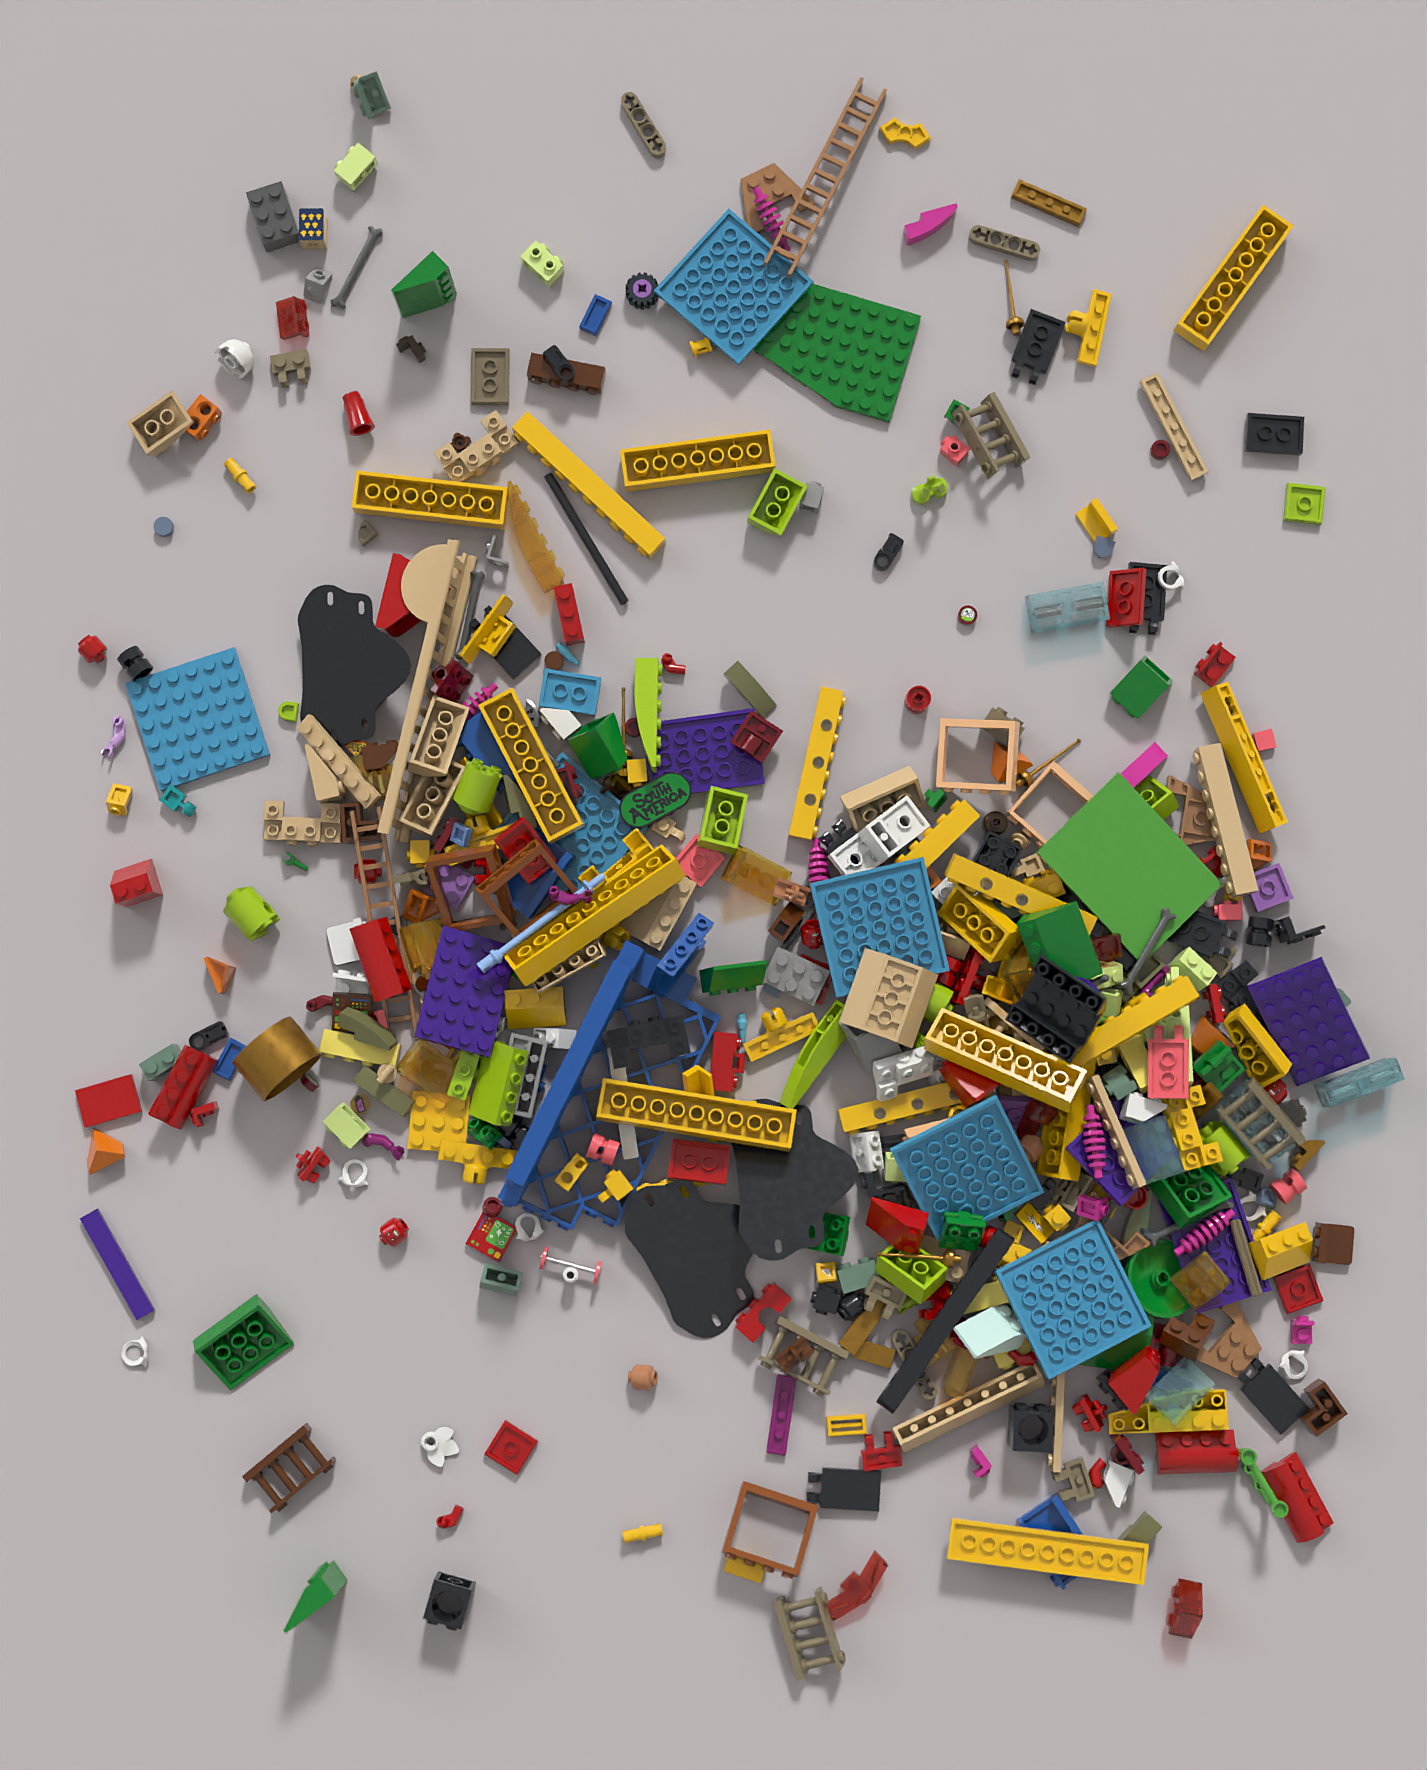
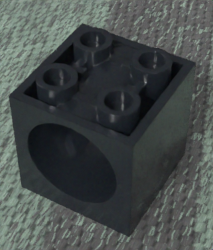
M987 831L971 861L1009 877L1023 848L991 831Z
M1015 1402L1014 1406L1009 1405L1008 1446L1012 1451L1052 1453L1054 1412L1046 1404L1034 1403V1407L1027 1406L1026 1403ZM1035 1414L1043 1422L1042 1430L1035 1438L1025 1439L1018 1431L1019 1423L1024 1417Z
M438 1571L432 1584L423 1619H426L427 1623L432 1625H438V1623L446 1625V1628L449 1630H461L467 1616L476 1582ZM445 1591L456 1593L461 1599L462 1609L453 1613L444 1612L436 1601V1595H440Z

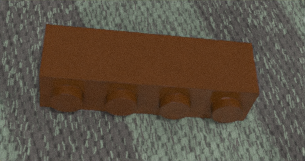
M531 352L527 370V378L531 383H547L554 388H560V386L567 387L568 390L574 392L582 390L590 395L602 394L606 375L605 367L568 360L574 368L575 377L571 382L564 383L556 376L553 367L546 358L543 359L542 354ZM565 368L561 371V376L567 378L572 372L570 369Z

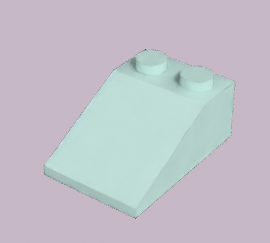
M1007 1304L993 1306L954 1327V1331L975 1359L1019 1349L1026 1338L1017 1317Z

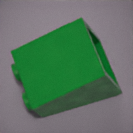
M1144 655L1110 692L1112 695L1111 699L1117 705L1122 704L1126 708L1125 712L1130 717L1139 719L1170 686L1173 680Z
M614 712L586 723L568 739L590 780L596 777L601 779L611 771L613 773L620 771L623 768L622 765L628 760Z

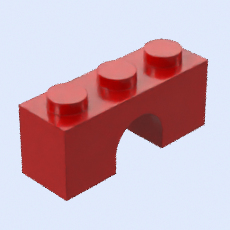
M572 583L553 587L566 646L585 643Z
M775 1282L772 1284L768 1283L761 1290L762 1296L759 1299L755 1297L748 1305L750 1309L746 1314L742 1312L735 1320L737 1322L735 1328L752 1343L766 1329L758 1319L759 1312L763 1308L770 1307L777 1313H780L792 1300Z

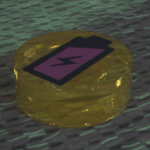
M356 1095L350 1102L352 1111L357 1114L366 1113L371 1105L369 1098L365 1095Z

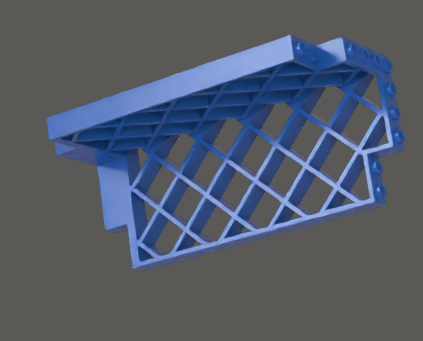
M626 940L617 959L613 960L505 1176L507 1179L497 1197L501 1199L500 1203L504 1206L511 1208L521 1204L523 1205L522 1209L532 1214L535 1211L541 1214V1219L547 1222L553 1220L558 1223L557 1226L565 1231H568V1229L573 1230L583 1209L586 1210V1215L594 1219L598 1216L604 1219L603 1223L610 1227L618 1226L625 1212L627 1201L634 1194L665 1132L660 1131L658 1136L637 1143L638 1148L655 1141L645 1163H643L638 1148L639 1157L637 1159L641 1171L637 1179L629 1181L634 1189L630 1191L623 1207L621 1201H617L615 1198L620 1213L617 1220L586 1205L585 1201L597 1197L605 1190L583 1197L578 1179L575 1181L574 1186L579 1199L551 1208L542 1179L559 1174L564 1168L540 1175L538 1165L550 1141L559 1138L568 1164L571 1158L563 1136L591 1127L593 1135L594 1133L598 1134L595 1125L605 1122L593 1120L585 1096L586 1092L601 1088L602 1083L583 1089L581 1079L591 1058L599 1052L603 1054L611 1078L609 1058L606 1052L610 1046H604L602 1037L613 1014L623 1009L629 1025V1022H632L628 1007L656 998L662 1019H666L658 994L654 993L625 1003L623 997L630 980L649 989L648 985L653 973L661 961L645 953L643 948ZM684 972L665 998L697 1013L695 1016L684 1019V1023L699 1020L705 1038L701 1050L680 1057L675 1056L674 1059L647 1068L642 1050L638 1048L637 1051L643 1069L627 1074V1079L645 1073L649 1086H653L649 1074L651 1070L677 1062L682 1076L684 1070L681 1060L696 1055L698 1056L692 1067L698 1065L721 1016L687 999L697 980L696 977ZM702 1016L714 1021L708 1035ZM580 1095L589 1124L562 1132L559 1123L572 1097ZM622 1148L618 1149L616 1154L621 1153ZM591 1158V1159H588L587 1161H588L589 1163H592V1162H595V1161H598V1160H601V1159L598 1158L597 1160H594V1159ZM603 1163L606 1174L610 1172L609 1165ZM537 1181L546 1210L522 1199L530 1183ZM580 1203L572 1223L552 1214L554 1211Z

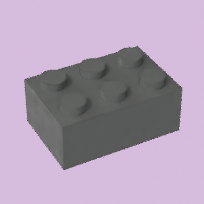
M282 181L246 192L266 252L299 242V229Z

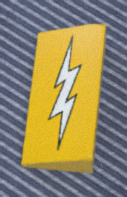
M1029 1202L1014 1214L1040 1244H1043L1054 1232L1053 1228Z

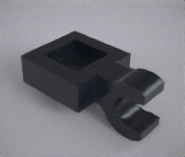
M1244 1168L1242 1173L1235 1171L1229 1174L1228 1172L1226 1176L1239 1180V1187L1258 1193L1264 1174Z
M1048 1177L1042 1185L1044 1193L1028 1202L1041 1211L1052 1198V1195L1048 1192L1057 1182L1053 1178Z

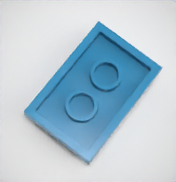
M545 668L538 706L595 716L601 677Z

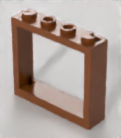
M536 839L475 888L515 937L560 903L553 901L520 930H517L489 896L541 854L569 889L565 893L570 895L578 891Z
M496 843L431 855L425 862V872L429 874L431 880L430 889L436 897L435 905L440 910L442 927L447 926L462 931L503 923L496 914L453 922L437 866L486 857L489 871L492 875L502 866ZM506 882L496 890V895L501 911L512 922L516 912Z
M743 1481L721 1553L725 1554L724 1557L736 1561V1558L744 1560L743 1564L755 1567L756 1564L762 1566V1570L774 1573V1571L782 1573L781 1576L784 1578H796L799 1576L818 1505ZM746 1493L809 1514L794 1568L730 1547Z

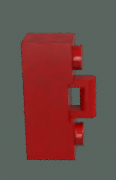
M714 1032L711 1064L714 1090L733 1092V1088H737L738 1078L734 1076V1072L744 1073L746 1054L736 1053V1049L740 1050L741 1038H737L736 1033ZM733 1057H738L737 1069L732 1068Z

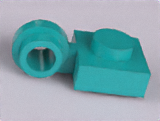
M169 785L159 799L176 812L181 806V812L188 817L196 813L197 807L189 801L185 804L184 800L187 798V795L173 785Z

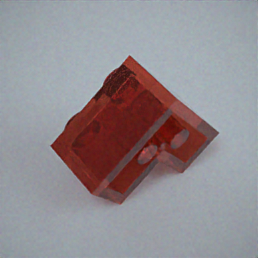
M1179 1578L1176 1585H1173L1171 1589V1597L1174 1598V1602L1171 1607V1613H1168L1166 1616V1625L1169 1626V1634L1192 1639L1203 1618L1202 1583Z

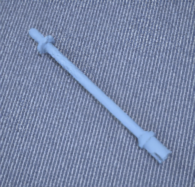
M601 873L588 883L586 880H583L584 886L575 893L582 894L585 890L590 889L594 894L593 888L603 882L606 876ZM560 903L499 950L492 949L490 954L478 962L477 965L485 973L495 964H500L505 954L571 905Z

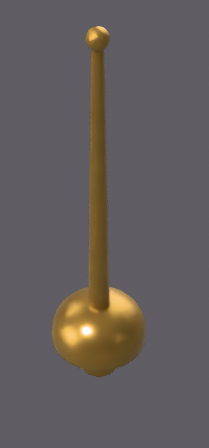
M1005 259L1012 317L1006 322V329L1012 330L1013 335L1016 336L1020 334V328L1024 327L1025 323L1015 313L1007 264L1008 260Z
M622 687V740L627 758L630 760L633 759V753L631 750L626 749V689ZM627 761L622 765L623 767H627Z
M1077 739L1076 742L1029 773L1024 770L1017 774L1019 779L1016 780V787L1019 788L1024 785L1029 788L1033 784V775L1075 744L1081 742V739Z
M953 1249L945 1250L942 1256L877 1253L878 1256L942 1260V1263L949 1269L952 1268L953 1263H961V1255H953Z

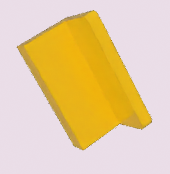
M1098 498L1092 500L1088 506L1076 513L1077 518L1094 542L1096 536L1108 538L1118 529Z
M698 1065L682 1073L684 1091L715 1096L711 1073Z
M727 1558L724 1567L725 1572L757 1583L762 1582L765 1572L762 1570V1566L755 1564V1567L743 1564L744 1560L736 1558V1561Z

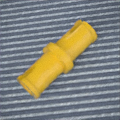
M229 458L224 462V467L233 475V480L238 482L247 494L256 489V485L247 476L245 469H241L234 458Z
M1271 1210L1266 1218L1257 1224V1229L1252 1233L1254 1241L1265 1237L1267 1234L1270 1235L1271 1229L1282 1217Z
M661 1523L645 1527L640 1525V1528L622 1531L624 1544L638 1540L643 1542L647 1538L663 1536Z

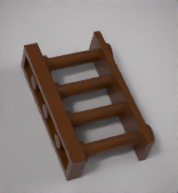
M305 1423L242 1476L246 1482L250 1479L256 1480L275 1505L269 1510L271 1513L275 1510L280 1512L288 1505L286 1501L322 1471L325 1474L334 1467L332 1463L336 1458L333 1456L327 1461L309 1439L307 1432L312 1428L308 1423ZM297 1440L305 1445L321 1466L313 1474L293 1451L294 1447L292 1445ZM282 1453L284 1456L287 1455L305 1477V1480L298 1486L294 1484L278 1464L279 1460L277 1457ZM266 1466L269 1469L272 1468L289 1489L290 1493L283 1499L278 1496L262 1476L263 1472L261 1470Z

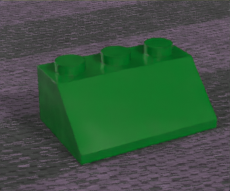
M767 960L714 966L699 970L702 993H709V996L721 995V991L727 990V994L739 992L738 989L745 988V992L756 990V986L763 985Z

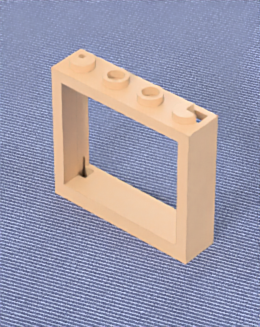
M940 718L936 787L942 788L943 792H953V789H960V793H972V790H979L980 794H991V791H998L1000 795H1009V791L1015 792L1020 722ZM948 727L1009 730L1006 785L945 782Z
M1054 761L1048 765L1006 813L1008 821L1015 826L1019 825L1026 837H1032L1037 841L1036 845L1039 848L1047 840L1018 816L1015 811L1049 773L1082 802L1086 803L1093 797L1090 792Z

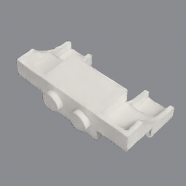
M924 1046L874 1061L872 1071L876 1083V1098L879 1102L897 1097L899 1085L927 1076L931 1086L945 1082V1078L938 1070L943 1066L941 1062L944 1058L924 1050Z

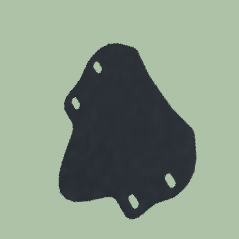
M335 585L318 586L305 598L298 614L303 675L300 719L302 722L308 714L313 715L330 736L331 730L335 729L337 732L336 743L341 748L351 741L364 740L373 736L377 706L406 681L410 673L411 663L406 651L395 640L375 627L373 623L372 601L368 595L346 592ZM329 592L333 593L332 605L328 604ZM360 601L364 602V614L362 615L359 613ZM364 718L367 720V731L365 732L362 730V719Z
M770 1099L753 1100L759 1104L787 1108L781 1103ZM797 1104L793 1108L797 1110L796 1114L798 1112L802 1113L803 1123L801 1125L798 1124L796 1116L789 1152L732 1142L737 1165L740 1197L739 1233L749 1249L759 1258L765 1260H782L800 1249L821 1244L824 1239V1212L840 1200L854 1186L858 1178L859 1169L856 1161L840 1147L815 1134L811 1111L804 1105ZM809 1226L815 1228L814 1239L809 1237ZM777 1239L781 1241L782 1251L780 1253H777L775 1250V1241Z
M675 1180L665 1185L646 1186L636 1191L627 1201L625 1209L626 1236L643 1257L659 1285L676 1325L690 1334L701 1338L717 1336L724 1332L734 1317L747 1308L754 1299V1292L745 1277V1268L753 1252L739 1233L740 1205L705 1201L692 1181ZM681 1186L686 1187L689 1193L688 1198L683 1197L680 1191ZM646 1194L651 1195L654 1201L653 1206L648 1205L645 1199ZM737 1288L743 1290L746 1296L745 1300L739 1298L736 1292ZM713 1314L718 1316L721 1322L720 1326L714 1324L711 1318Z

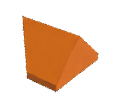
M994 740L991 774L1000 784L1006 781L1008 747ZM1018 752L1017 774L1033 766L1032 762L1020 752Z
M1254 839L1246 840L1253 871H1256L1268 862H1272V843Z
M411 888L402 917L419 925L422 921L439 913L440 910L436 908L434 898Z
M205 957L204 961L218 994L226 993L236 967L211 957Z
M1204 1014L1201 1015L1191 1035V1047L1196 1052L1202 1055L1217 1040H1220L1225 1046L1230 1048L1236 1047L1216 1024H1213Z
M95 1128L92 1130L87 1158L90 1175L125 1157L124 1145L120 1141Z

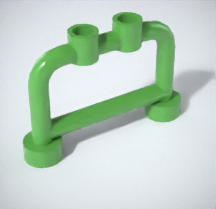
M1239 1448L1238 1457L1242 1462V1469L1251 1477L1253 1488L1260 1492L1265 1502L1271 1507V1512L1276 1517H1285L1288 1514V1506L1283 1501L1277 1500L1256 1465V1452L1250 1448Z

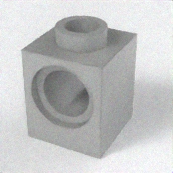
M806 482L808 487L801 498L799 508L817 513L824 487L818 482Z

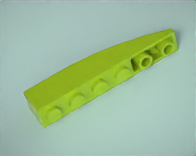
M635 658V706L639 732L652 772L657 773V766L661 765V755H657V748H661V737H658V730H661V718H658V712H662V700H658V694H662V682H659V676L663 674V666L659 665L658 658Z
M836 1000L803 1046L785 1084L779 1102L783 1106L793 1109L799 1103V1100L810 1088L815 1078L821 1073L824 1066L833 1057L835 1051L844 1042L846 1036L839 1025V1019L845 1005L842 1002Z

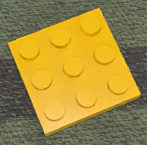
M412 1092V1099L416 1102L411 1107L407 1149L439 1151L440 1140L467 1143L471 1095H467L466 1100H461L449 1096L447 1093Z

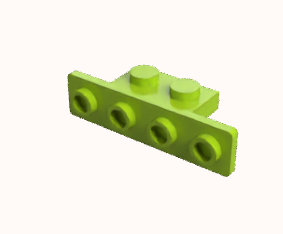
M461 1051L447 1093L449 1096L466 1100L471 1083L477 1079L482 1056Z

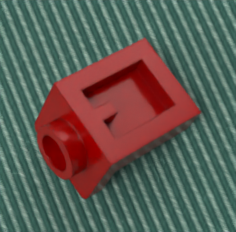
M217 1101L191 1109L190 1119L192 1124H196L197 1128L204 1126L201 1114H203V1117L215 1114L214 1110L219 1109Z

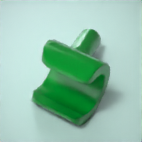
M285 852L291 856L289 861L282 859L286 865L293 864L304 871L308 870L309 867L298 862L290 852Z

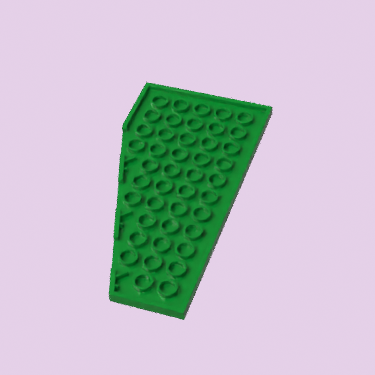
M813 284L753 351L780 367L783 372L819 394L834 407L889 423L921 315Z

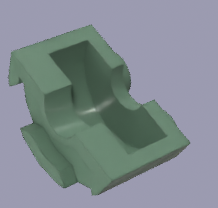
M1121 1064L1100 1076L1108 1095H1113L1117 1100L1138 1089L1134 1080H1131L1127 1074H1124L1127 1070Z

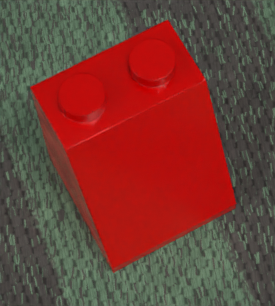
M152 859L115 870L110 882L115 904L125 907L163 895Z
M947 1059L941 1062L943 1066L938 1069L965 1107L979 1101L1001 1084Z
M1149 1345L1116 1367L1110 1374L1108 1384L1133 1415L1138 1412L1159 1373L1161 1357Z

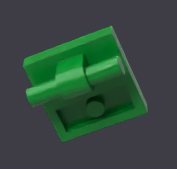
M1217 1040L1192 1064L1193 1070L1204 1083L1211 1082L1220 1092L1234 1081L1245 1068L1231 1053L1233 1052L1229 1046H1225L1220 1040Z
M944 1211L943 1219H945L938 1239V1247L977 1251L986 1228L983 1215L970 1214V1212Z
M824 1212V1239L821 1244L806 1249L844 1256L849 1235L850 1217ZM813 1226L809 1228V1237L811 1239L815 1238V1228Z

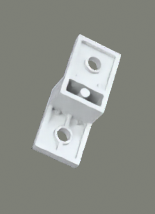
M905 796L829 854L828 858L842 876L873 869L926 830L930 824L910 798ZM901 817L907 820V826L901 825ZM851 855H854L858 858V864H853L851 862Z

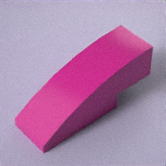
M957 203L922 212L919 221L906 224L903 233L907 246L917 243L940 230L956 214Z
M1154 742L1120 774L1134 788L1168 755Z

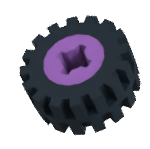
M639 272L637 273L638 275L635 276L634 274L631 279H628L626 297L631 306L634 305L636 309L640 307L641 310H644L645 307L649 309L651 305L654 306L658 300V296L654 293L658 284L651 274L647 275L645 272L644 274Z

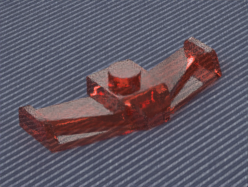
M1037 1099L1031 1100L1025 1107V1112L1015 1133L1018 1139L1021 1140L1025 1135H1036L1040 1124L1049 1126L1059 1114L1058 1108Z
M876 1550L873 1551L861 1574L859 1575L853 1570L840 1584L845 1591L828 1601L827 1606L833 1621L858 1606L865 1604L872 1597L873 1591L888 1567L886 1560Z

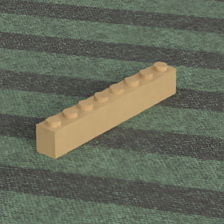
M1221 743L1198 747L1193 752L1192 758L1198 768L1197 778L1199 783L1202 784V798L1206 801L1207 817L1212 823L1211 833L1213 838L1216 839V853L1221 858V872L1226 878V891L1230 894L1231 898L1254 894L1258 891V886Z
M1036 1363L1029 1366H1020L893 1427L894 1433L903 1452H908L1045 1386L1043 1376Z

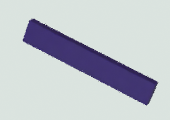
M95 1209L80 1218L135 1319L139 1320L154 1311L155 1308L100 1210Z

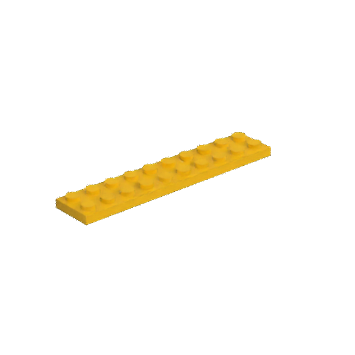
M951 1517L947 1559L1144 1585L1149 1545L1141 1542Z

